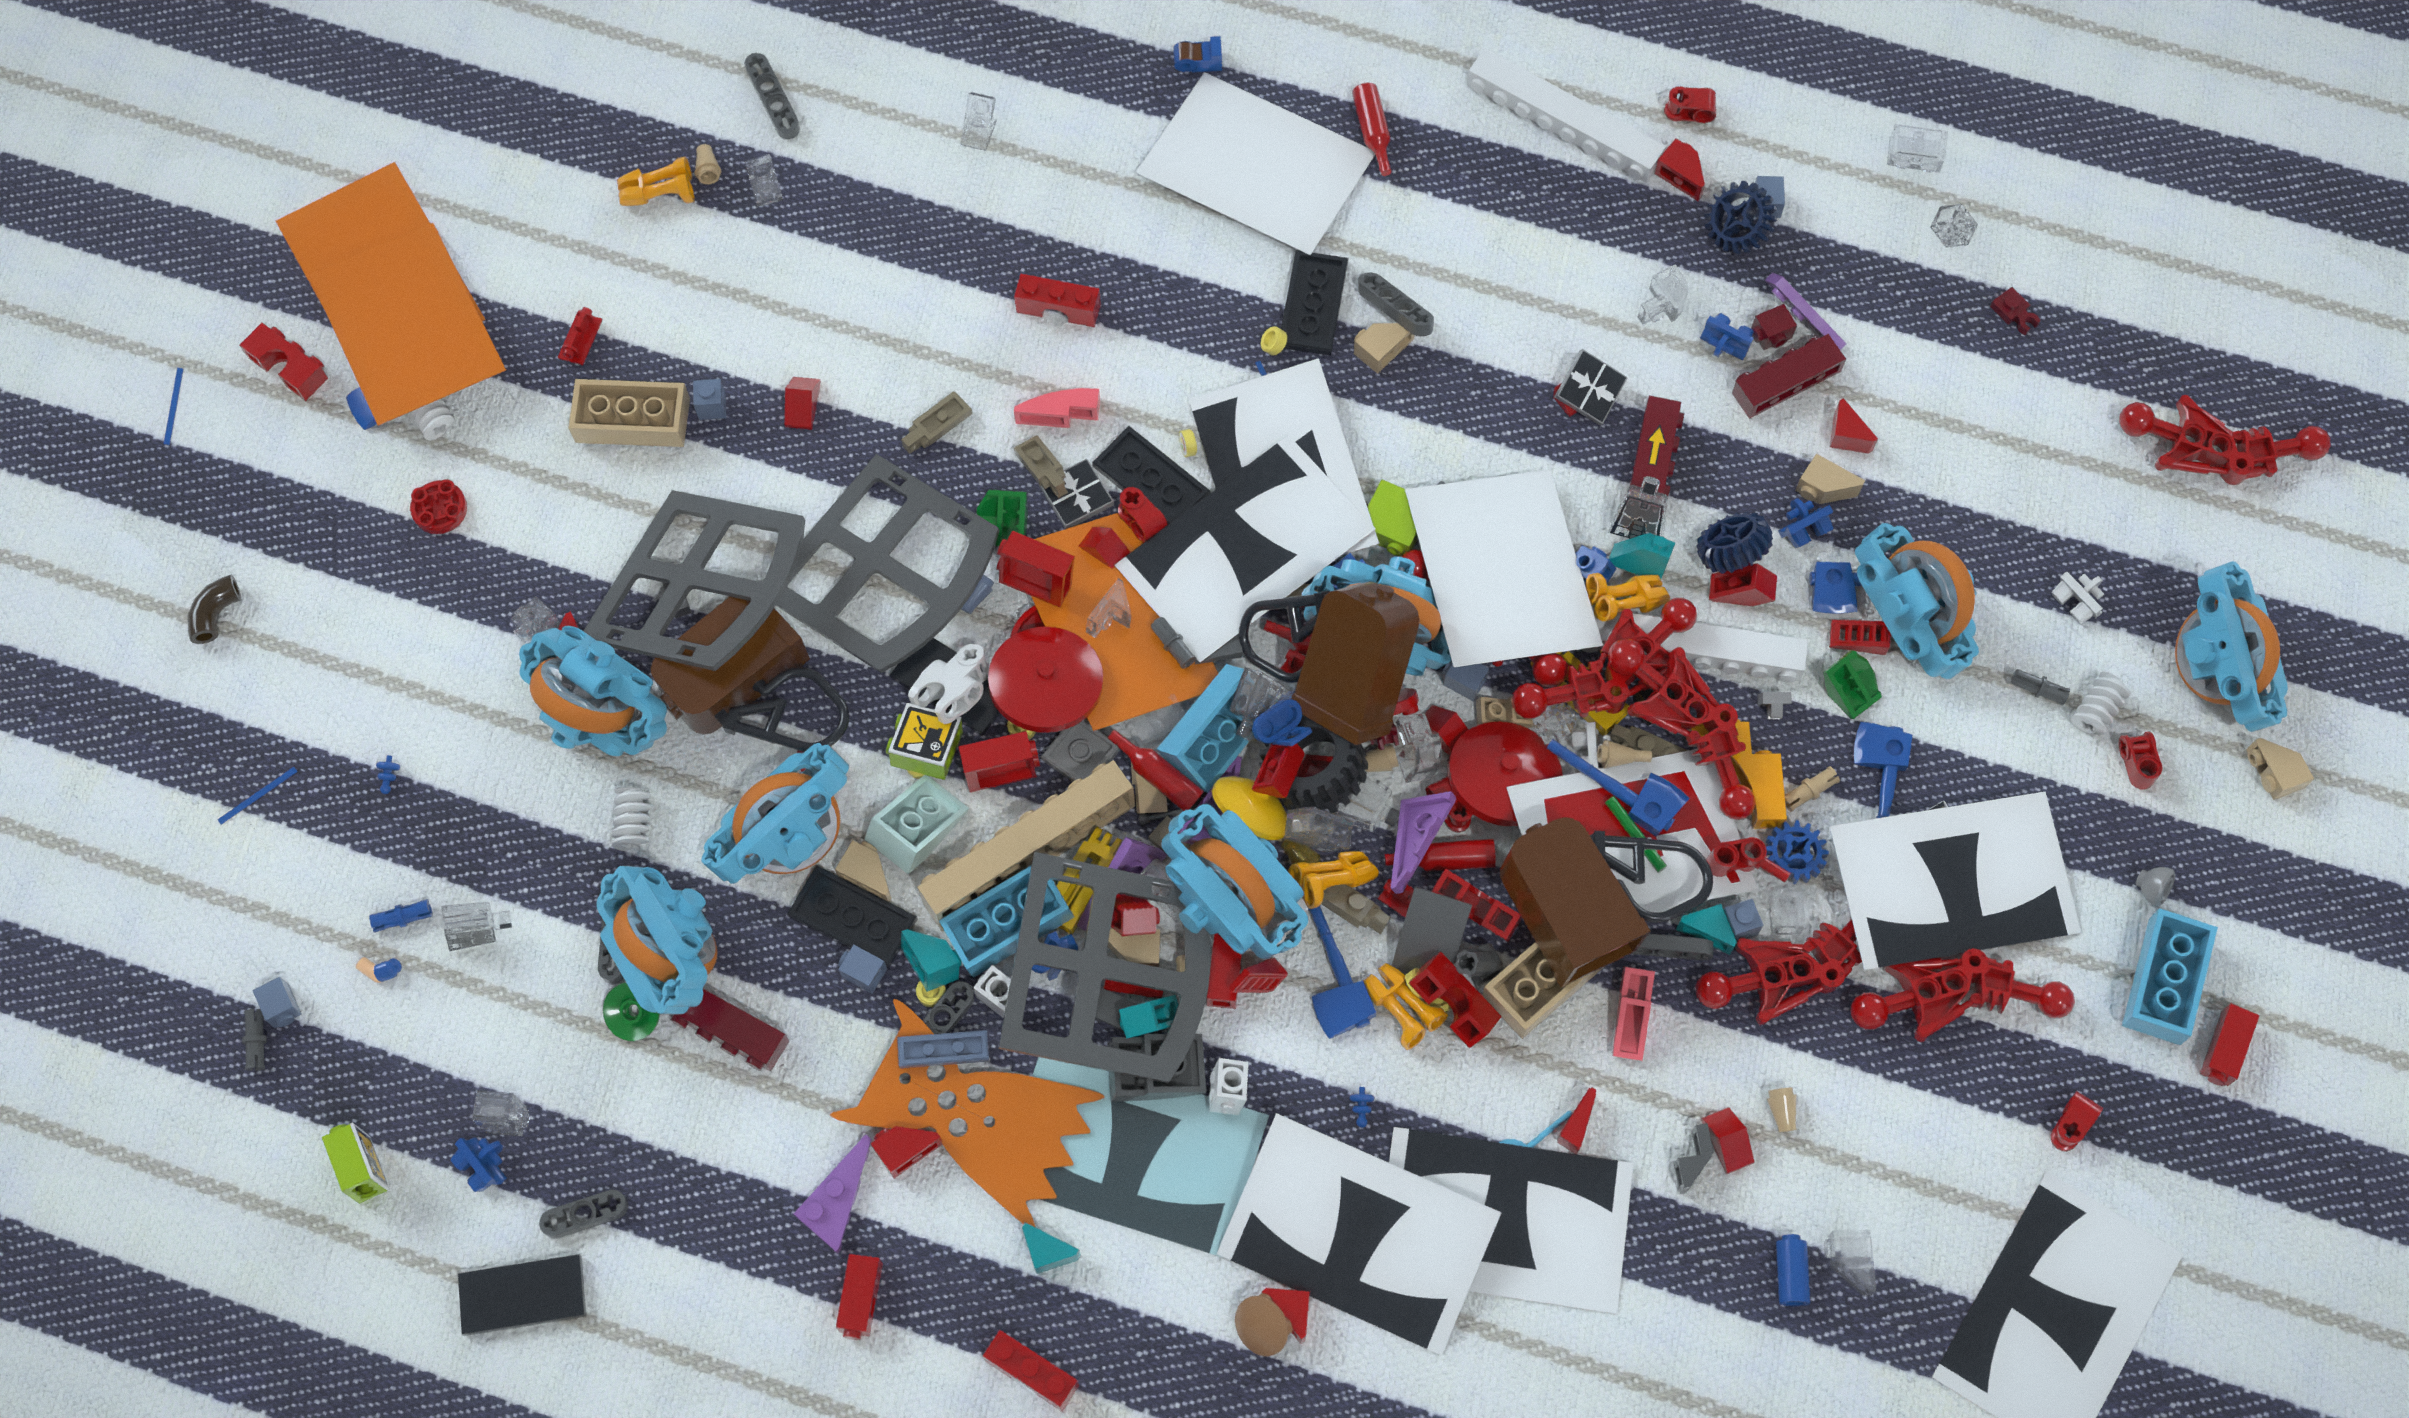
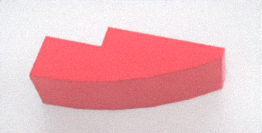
M1078 388L1051 392L1029 399L1014 406L1016 424L1070 428L1071 418L1098 421L1100 392L1096 388Z
M1623 967L1612 1056L1643 1061L1655 971Z

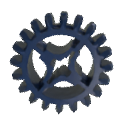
M1741 181L1739 186L1737 183L1731 182L1730 190L1725 186L1721 187V196L1716 193L1713 194L1716 202L1714 204H1707V207L1712 209V211L1704 214L1705 218L1711 221L1704 226L1707 230H1711L1708 237L1712 240L1716 239L1714 244L1717 247L1723 246V250L1728 253L1732 249L1735 254H1740L1742 249L1744 252L1750 253L1751 245L1756 249L1760 248V239L1765 242L1769 241L1765 234L1767 231L1774 232V228L1770 226V223L1776 222L1777 217L1770 214L1777 211V208L1774 205H1770L1773 202V197L1770 195L1766 196V189L1763 187L1758 189V185L1754 182L1748 185V182ZM1746 197L1749 198L1747 201L1744 200L1740 205L1733 206L1731 204L1737 199ZM1758 207L1759 218L1757 224H1755L1754 215L1758 211L1756 209ZM1726 211L1728 217L1723 229V215ZM1740 214L1744 217L1741 222L1737 218ZM1748 229L1750 231V233H1748L1745 236L1731 238L1734 234H1738L1741 230Z
M1749 511L1740 514L1736 512L1733 516L1727 515L1724 519H1717L1715 524H1709L1708 529L1701 532V536L1697 539V553L1706 569H1710L1712 572L1719 571L1720 574H1724L1726 571L1733 573L1737 569L1743 570L1748 565L1753 566L1755 561H1761L1762 555L1768 554L1769 548L1773 546V533L1768 522L1763 516H1759L1758 513L1750 514Z

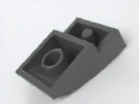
M1415 887L1392 966L1406 975L1414 968L1420 969L1440 951L1454 965L1473 904Z
M1144 1034L1142 1037H1131L1128 1039L1126 1037H1112L1107 1043V1047L1154 1056L1167 1034ZM1195 1034L1184 1060L1168 1083L1109 1071L1111 1102L1158 1100L1205 1094L1206 1081L1202 1034Z

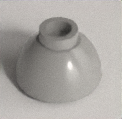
M2157 867L2149 871L2142 870L2136 880V886L2141 887L2142 894L2149 903L2158 907L2165 902L2175 881L2174 869Z

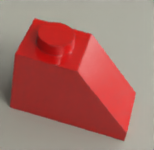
M1675 138L1658 159L1654 174L1691 198L1699 201L1702 197L1705 182L1698 151L1694 150L1690 144Z
M1758 563L1753 564V566L1748 565L1743 570L1737 569L1733 573L1726 571L1724 574H1720V572L1711 574L1709 600L1751 607L1774 602L1776 598L1777 575Z
M899 1126L881 1130L874 1136L875 1141L870 1143L893 1178H896L943 1145L941 1143L942 1139L937 1132Z

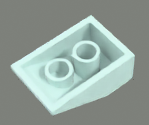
M924 775L871 819L864 840L909 874L928 858L964 817L969 808L929 776Z

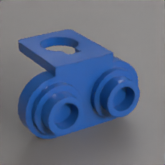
M1292 699L1281 700L1254 720L1252 726L1253 735L1256 740L1261 743H1272V745L1282 746L1295 745L1311 734L1312 729L1310 727H1297L1302 718V710L1299 703Z

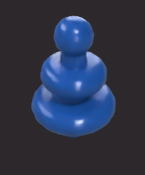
M387 755L386 762L376 763V767L383 770V773L378 774V779L383 780L380 791L383 794L390 793V781L396 780V775L392 774V771H399L401 768L399 764L392 762V756Z
M1359 1087V1094L1350 1095V1101L1358 1103V1106H1354L1352 1110L1354 1113H1358L1356 1124L1360 1128L1366 1127L1368 1123L1366 1113H1370L1372 1110L1370 1106H1366L1367 1102L1375 1100L1374 1095L1365 1094V1087Z

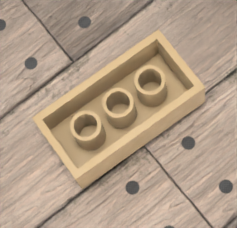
M575 379L568 429L575 443L684 447L690 397L684 383Z
M1535 942L1484 986L1482 996L1523 1039L1601 969L1561 988L1554 977L1553 970L1537 942Z

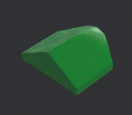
M988 490L978 505L977 515L999 529L995 546H1000L1003 539L1007 540L1012 531L1026 536L1028 522L1027 492Z
M1854 650L1849 651L1823 672L1828 696L1850 719H1855L1882 698L1881 692L1878 691L1874 670L1868 660Z

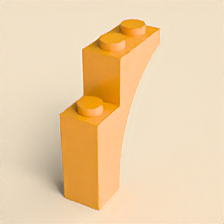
M1738 719L1735 724L1739 734L1737 737L1739 742L1745 743L1746 749L1730 758L1740 783L1750 788L1755 795L1756 805L1751 813L1753 829H1774L1775 827L1781 829V826L1787 820L1781 754H1772L1768 750L1752 754L1749 722H1741ZM1704 725L1688 730H1696L1700 736L1708 733Z

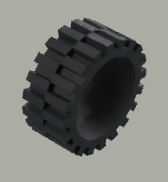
M1302 715L1297 727H1310L1312 733L1297 743L1299 747L1303 749L1314 743L1330 742L1335 745V754L1331 763L1320 773L1310 777L1295 776L1287 797L1278 799L1282 806L1285 805L1287 810L1293 814L1297 810L1301 816L1308 817L1309 812L1312 811L1315 817H1322L1323 810L1328 809L1330 814L1338 811L1336 808L1337 804L1342 802L1346 807L1351 803L1348 796L1351 793L1355 796L1360 793L1361 789L1357 783H1365L1367 775L1364 770H1368V761L1365 758L1367 755L1362 744L1355 745ZM1264 743L1267 749L1260 748L1259 756L1262 759V762H1259L1260 768L1271 743Z

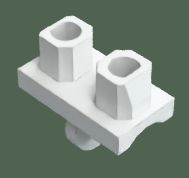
M2066 572L2060 577V583L2052 591L2053 597L2062 605L2072 596L2080 602L2070 611V614L2079 624L2087 621L2092 616L2095 618L2100 616L2103 608L2089 594L2092 593L2097 599H2100L2104 593L2098 586L2103 580L2097 576L2091 581L2086 574H2083L2078 579L2085 586L2083 588Z
M1595 722L1586 723L1587 729L1572 732L1574 750L1588 749V756L1581 758L1599 769L1601 768V763L1597 760L1598 747L1603 744L1604 740L1611 741V736H1602V744H1600L1599 731L1596 729ZM1574 767L1575 773L1581 772Z

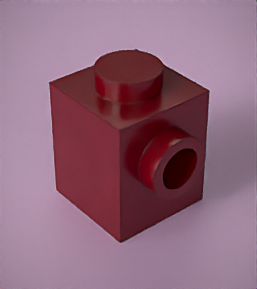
M1782 304L1755 316L1751 327L1753 329L1752 337L1756 343H1760L1763 350L1771 347L1779 348L1793 338L1797 324L1785 304Z

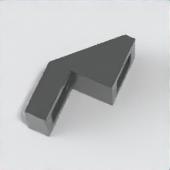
M1708 1123L1695 1125L1691 1131L1696 1155L1678 1158L1674 1163L1680 1194H1684L1690 1189L1714 1153Z

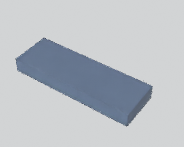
M987 1030L897 1037L900 1069L989 1062Z

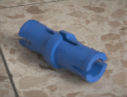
M426 899L405 906L399 904L394 909L369 915V920L373 932L376 933L391 927L408 926L407 923L433 917V912L429 900Z

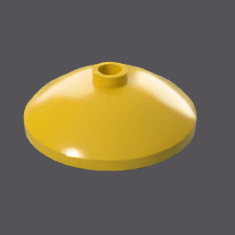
M1228 776L1216 781L1212 788V795L1223 813L1226 810L1236 813L1259 838L1279 840L1286 835L1289 830V820L1284 807L1277 797L1254 792L1252 786L1255 780Z

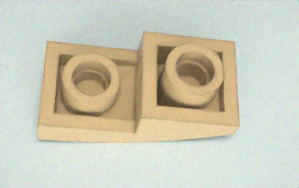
M1512 696L1507 700L1489 697H1479L1476 700L1477 725L1497 721L1515 723L1526 728L1539 725L1538 717L1524 719L1515 712L1512 707Z
M1131 763L1132 784H1135L1137 813L1167 812L1166 796L1137 774Z

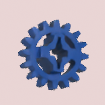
M1799 820L1795 821L1793 827H1790L1787 821L1781 826L1782 830L1775 827L1772 831L1773 836L1768 835L1765 841L1769 845L1766 846V855H1769L1767 859L1791 873L1789 877L1792 878L1793 884H1797L1799 878L1808 883L1810 874L1817 878L1820 874L1819 869H1824L1827 862L1824 859L1829 854L1828 850L1822 849L1827 843L1826 839L1819 840L1817 838L1820 831L1816 830L1813 833L1809 831L1811 826L1809 823L1804 828L1800 827ZM1777 845H1779L1778 849L1782 852L1781 858L1778 856ZM1803 847L1800 853H1796L1795 855L1793 854L1791 857H1789L1791 851L1795 852L1796 850H1800ZM1811 847H1813L1815 857L1810 853Z

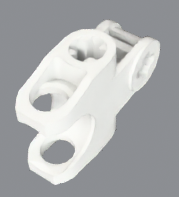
M969 644L961 648L948 663L942 660L932 662L911 687L908 694L911 704L926 707L932 701L940 699L936 704L934 712L938 717V721L943 724L951 723L962 714L968 712L982 697L984 690L982 682L988 679L990 664L985 660L983 648L978 644ZM927 687L924 694L918 699L920 691ZM952 704L951 710L945 715L946 709Z

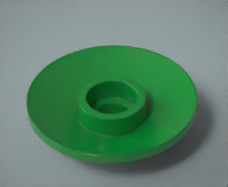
M626 982L614 987L607 994L603 1004L604 1021L609 1030L620 1039L626 1041L641 1040L649 1036L658 1025L660 1014L643 1009ZM633 1005H636V1006L638 1007V1009H639V1014H638V1015H636V1014L633 1013V1011H632V1006H633Z

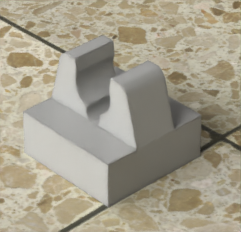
M1762 692L1757 694L1758 705H1766L1767 719L1782 718L1783 705L1792 704L1791 692Z

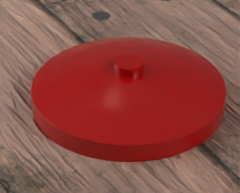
M1056 627L1030 628L1011 636L995 652L988 672L989 692L998 711L1016 726L1029 731L1043 733L1062 731L1082 722L1095 709L1103 689V669L1095 650L1075 633Z
M1500 721L1477 725L1461 735L1451 751L1447 765V776L1451 790L1461 805L1481 820L1508 827L1518 826L1506 787L1563 776L1557 755L1547 749L1549 744L1540 735L1524 726Z

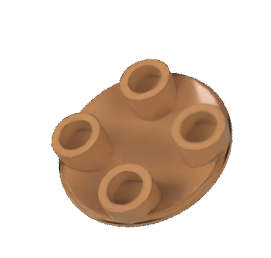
M1260 1294L1248 1297L1239 1304L1236 1310V1331L1243 1344L1249 1350L1261 1356H1272L1284 1348L1288 1335L1292 1332V1324L1285 1318L1281 1309L1272 1301L1269 1295Z

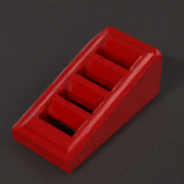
M1831 621L1829 648L1886 655L1888 652L1891 633L1884 621ZM1840 629L1845 630V640H1839ZM1852 631H1857L1856 641L1851 640ZM1864 632L1869 633L1868 641H1863ZM1876 634H1881L1880 641H1875Z
M1275 957L1269 958L1245 968L1229 985V989L1231 992L1236 993L1272 992L1287 977L1288 973Z
M1589 1087L1557 1138L1558 1144L1574 1154H1577L1582 1146L1596 1098L1597 1090L1593 1087Z

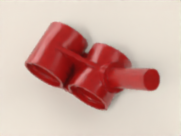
M1756 837L1719 843L1706 859L1711 867L1713 876L1716 877L1726 876L1730 871L1741 870L1743 872H1750L1755 868L1757 870L1761 868L1785 883L1791 874L1766 858V846L1764 842ZM1745 851L1751 852L1754 858L1748 857ZM1717 856L1724 857L1727 864L1722 863Z

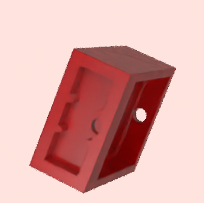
M1012 531L1007 540H1002L997 551V555L1000 556L996 570L999 571V583L1061 607L1072 587L1075 556Z
M1027 731L959 746L969 792L1037 777L1035 767L1040 766L1035 740L1029 741Z

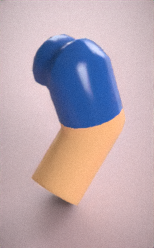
M363 957L356 964V969L374 982L381 983L396 977L397 973L401 971L402 965L399 960L394 958L375 964L368 958Z

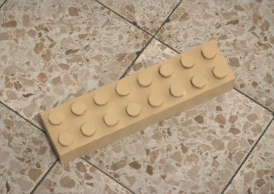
M1115 761L1098 765L1090 776L1083 780L1081 778L1075 780L1068 786V790L1059 796L1058 794L1050 796L1039 809L1025 812L1017 823L1011 827H1002L995 833V837L986 843L984 841L977 843L971 848L969 854L961 859L957 857L947 863L946 869L926 876L917 888L923 905L940 930L944 931L939 920L1031 866L1034 852L1058 857L1092 835L1096 827L1103 828L1134 808L1133 786Z

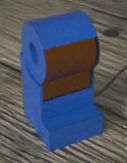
M1221 36L1210 37V41H1182L1174 45V67L1176 70L1181 72L1222 71Z

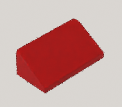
M1271 743L1252 790L1269 796L1286 798L1305 755L1299 745L1296 743L1293 746L1272 745Z

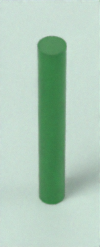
M1615 796L1605 802L1630 837L1646 838ZM1644 850L1645 857L1658 873L1667 867L1656 850Z

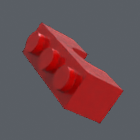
M1020 274L1014 295L1017 313L1043 318L1046 309H1054L1063 312L1068 317L1069 323L1094 328L1101 306L1099 288Z
M261 322L239 346L247 358L266 372L277 363L287 362L284 369L278 374L287 388L304 401H307L328 379L323 371L324 364L313 355L310 358L305 355L304 349L295 341L291 343L286 341L285 335L274 326L270 329Z
M1447 869L1444 870L1432 892L1473 904L1469 919L1506 942L1510 940L1522 920V916L1518 912L1478 890L1469 882Z
M1441 951L1426 962L1409 981L1411 987L1428 1005L1437 998L1449 1004L1454 1013V1020L1449 1027L1469 1049L1486 1037L1502 1017L1465 976L1459 974L1456 967Z
M1001 1330L998 1331L983 1354L985 1362L1009 1378L1018 1380L1061 1412L1064 1411L1080 1386L1078 1380Z

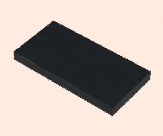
M1296 250L1281 330L1287 334V342L1284 349L1331 356L1349 258L1313 252L1309 255Z
M1130 426L1092 462V467L1122 491L1128 487H1135L1141 490L1148 500L1162 512L1167 525L1211 493L1207 487Z
M933 638L921 649L897 664L890 677L910 690L921 673L932 662L942 660L948 663L957 652ZM988 679L982 682L984 690L980 700L968 712L960 716L964 725L984 736L1000 714L991 699ZM927 687L923 688L918 696L921 697L926 691ZM940 699L932 701L931 704L936 706ZM952 704L948 706L945 713H949Z
M818 865L814 868L787 913L789 918L849 949L855 945L882 959L888 969L901 949V931L906 929L912 930L918 920L917 916Z
M580 1254L458 1273L461 1333L463 1336L586 1317L583 1266Z

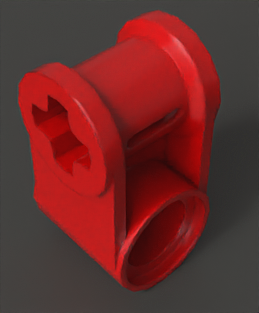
M1677 86L1669 92V101L1665 105L1664 113L1670 120L1709 123L1715 120L1716 92L1713 89Z
M1128 487L1121 492L1118 515L1140 541H1147L1167 526V521L1162 512L1148 500L1141 490L1135 487Z
M2148 731L2144 732L2141 736L2134 737L2121 735L2119 738V751L2124 760L2130 783L2140 790L2149 789L2163 770L2153 733ZM2141 769L2147 770L2151 776L2142 773Z
M1448 776L1425 788L1426 795L1452 792ZM1456 798L1444 822L1451 831L1461 833L1469 828L1473 814L1465 809Z
M2076 1091L2065 1106L2062 1116L2051 1132L2050 1137L2053 1146L2060 1151L2073 1150L2093 1126L2103 1107ZM2066 1131L2071 1133L2069 1138L2065 1135Z

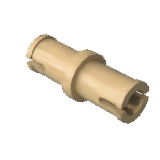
M1829 766L1813 778L1802 780L1800 786L1785 794L1786 808L1792 812L1810 799L1816 800L1819 798L1821 792L1840 782L1839 776L1834 777L1837 775L1836 771Z

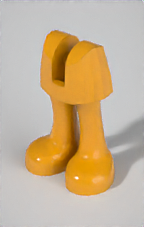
M680 157L672 164L652 172L642 174L640 169H636L618 178L617 185L620 191V205H644L649 202V199L669 193L678 194L685 203L695 202L694 191L690 182L692 180V172L687 158ZM664 179H669V180L664 181V182H661V183L653 184V183H655V182H658V181H661V180H664Z
M1600 573L1590 574L1586 579L1585 587L1591 605H1595L1594 614L1600 621L1613 620L1617 613L1622 612L1624 609L1639 608L1642 613H1647L1665 605L1670 600V595L1666 588L1662 587L1663 583L1659 575L1634 576L1629 582L1613 586H1607L1606 579ZM1632 596V597H1630V598H1626V599H1622V600H1616V598H1619V597Z
M1351 851L1340 852L1335 861L1318 863L1299 862L1292 864L1288 873L1302 888L1306 906L1309 909H1314L1322 904L1324 890L1335 885H1347L1352 888L1361 886L1377 878L1379 871L1369 861L1364 852Z
M1385 963L1378 968V972L1390 989L1387 990L1373 974L1369 975L1363 982L1375 1005L1384 1006L1398 1020L1403 1031L1400 1043L1406 1050H1410L1422 1041L1426 1029L1429 1032L1438 1029L1446 1021L1448 1014L1444 1009L1431 1007L1414 995L1406 983L1405 975L1395 967ZM1398 996L1416 1012L1424 1027L1404 1009L1396 999Z

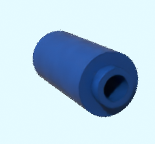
M1797 1234L1782 1235V1240L1776 1241L1779 1304L1783 1306L1809 1305L1810 1286L1807 1241L1801 1240V1236Z

